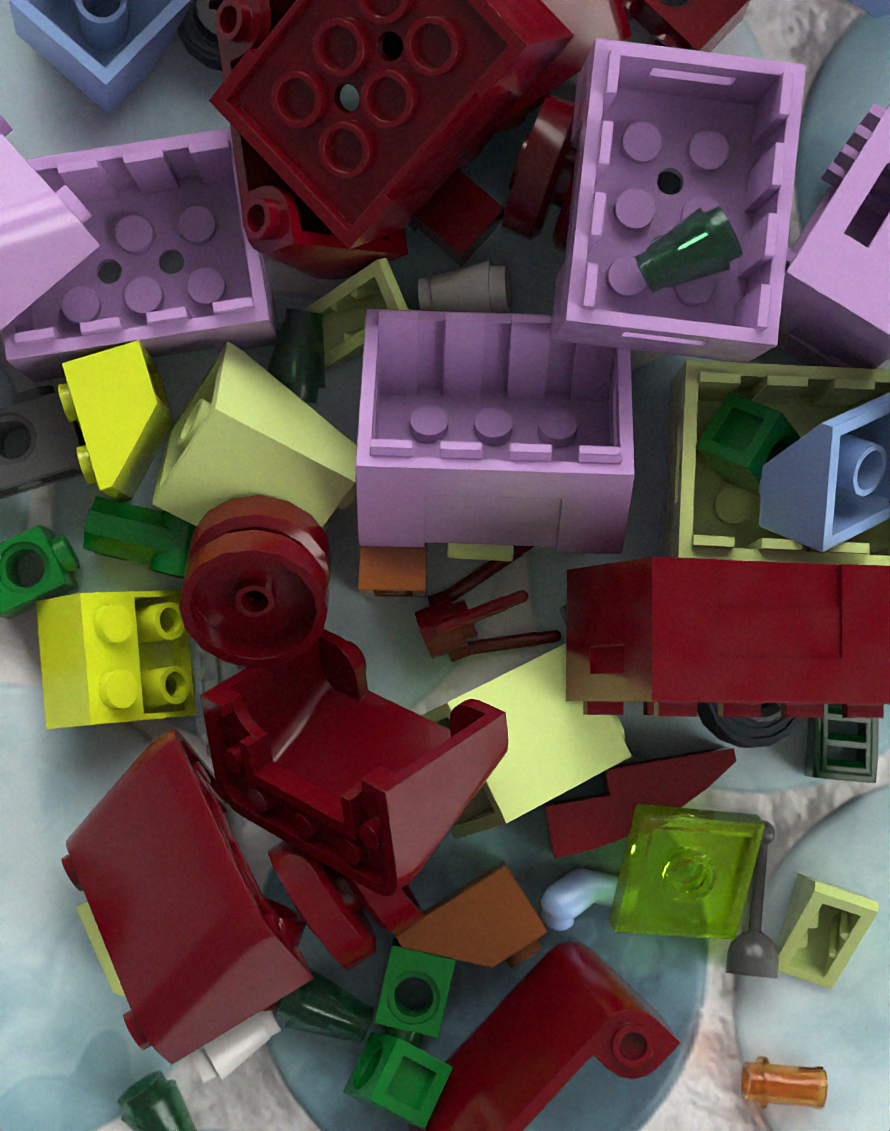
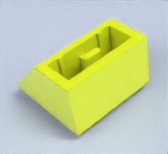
M139 340L62 363L67 382L58 385V392L66 417L70 423L77 422L86 445L77 447L76 451L87 484L95 483L99 491L119 502L133 499L174 423L157 362Z
M182 590L77 593L36 601L46 729L196 716L189 633L185 630L179 610Z

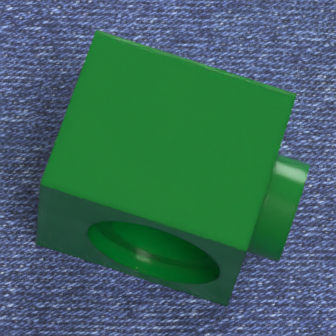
M729 392L696 444V448L725 482L760 496L759 484L762 478L763 465L801 437L782 412Z
M38 525L0 543L1 618L12 619L35 608L36 601L55 598L78 587L72 571L79 569L80 565L70 542L64 534L55 537L53 530ZM38 553L44 562L43 576L37 584L25 588L17 577L18 564L26 555Z
M394 937L374 1023L387 1026L386 1035L399 1037L410 1043H423L424 1035L438 1038L456 959L404 948L400 945L397 938ZM418 977L425 980L433 991L431 1000L425 1006L417 1009L408 1008L401 1004L395 990L404 979Z
M371 1032L343 1092L397 1121L425 1129L453 1067L399 1037Z

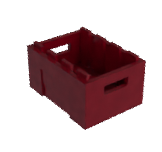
M296 0L259 48L249 49L208 101L349 250L403 230L571 41L574 34L541 0ZM389 32L396 33L403 43L402 53L396 60L387 57L383 51V39ZM346 84L352 85L359 94V104L354 111L345 109L340 101L341 89Z
M647 557L568 569L566 701H583V715H624V702H643V715L697 717V702L718 703V717H761V703H781V717L823 718V704H842V718H884V704H890V566Z

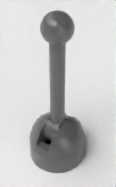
M759 820L751 826L749 832L751 840L755 843L748 931L739 934L731 942L727 952L725 973L777 978L779 964L777 948L774 942L761 932L768 844L775 838V829L768 821Z

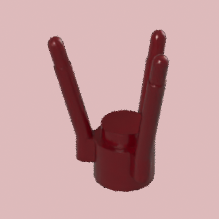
M514 545L513 562L535 546ZM490 560L450 588L428 596L430 606L415 612L420 632L432 659L448 653L452 662L474 654L555 643L560 641L561 633L558 630L472 641L467 640L478 635L475 622L506 611L528 600V593L525 590H519L471 609L468 608L465 599L453 603L511 564L512 561Z

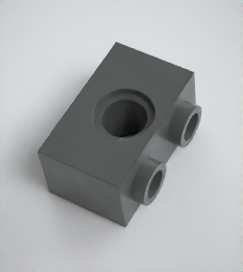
M40 386L21 392L17 395V404L0 408V499L83 475L76 451L77 447L86 445L83 433L76 421L71 423L68 421L59 392H55L54 386ZM17 428H27L31 436L29 449L18 458L8 459L4 451L6 437Z

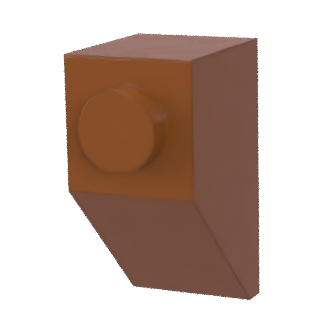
M425 543L424 547L361 546L358 590L364 597H427V543Z
M503 860L424 910V919L395 937L404 948L491 968L505 960L508 966L512 968L524 962L542 948L538 938L548 933Z

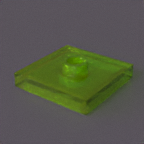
M636 804L608 919L613 930L625 933L735 940L764 833L765 823L757 814Z

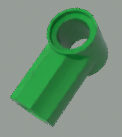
M96 496L92 507L88 511L84 526L83 549L115 559L149 565L148 570L184 579L192 534L196 526L165 510L163 512Z

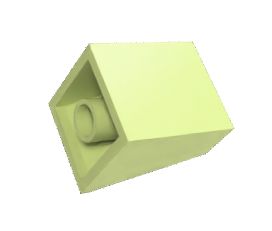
M227 341L166 435L152 504L197 526L208 511L231 499L261 495L289 501L311 514L326 533L328 519L336 508L345 510L357 494V445L244 351Z
M566 644L421 715L450 729V713L455 706L468 699L480 700L506 712L508 751L451 828L456 840L507 824L632 756L625 743L624 728L616 715H583V701H566Z

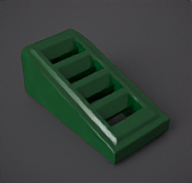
M823 704V718H809L804 776L876 783L879 718H842V708L828 707V704ZM828 720L858 723V734L828 733ZM827 746L856 748V760L827 759Z

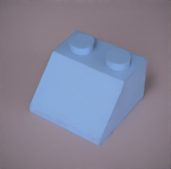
M9 0L16 34L110 115L153 71L193 4V0Z
M890 393L822 422L763 465L762 478L759 484V495L761 497L759 527L820 552H825L890 518V503H888L890 500Z

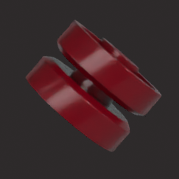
M548 94L538 114L533 130L527 133L517 158L509 184L511 193L504 212L501 230L532 240L541 233L551 206L559 207L561 210L552 239L555 249L566 253L577 150L576 147H573L574 143H571L575 103Z
M261 495L231 499L208 511L193 530L179 603V610L185 630L204 651L232 664L254 668L280 665L306 653L322 635L328 613V584L331 577L332 555L327 534L313 516L289 501Z
M284 840L268 851L271 864L297 912L328 952L348 971L376 952V934L363 911L365 908L382 929L395 936L401 935L425 918L424 911L409 885H406L394 895L385 897L376 894Z

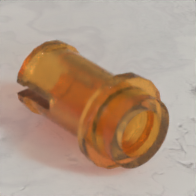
M766 1056L757 1057L755 1062L746 1061L743 1065L741 1074L743 1101L753 1102L757 1109L764 1110L768 1103L822 1109L826 1103L828 1085L827 1074L823 1070V1066L806 1067L771 1064Z

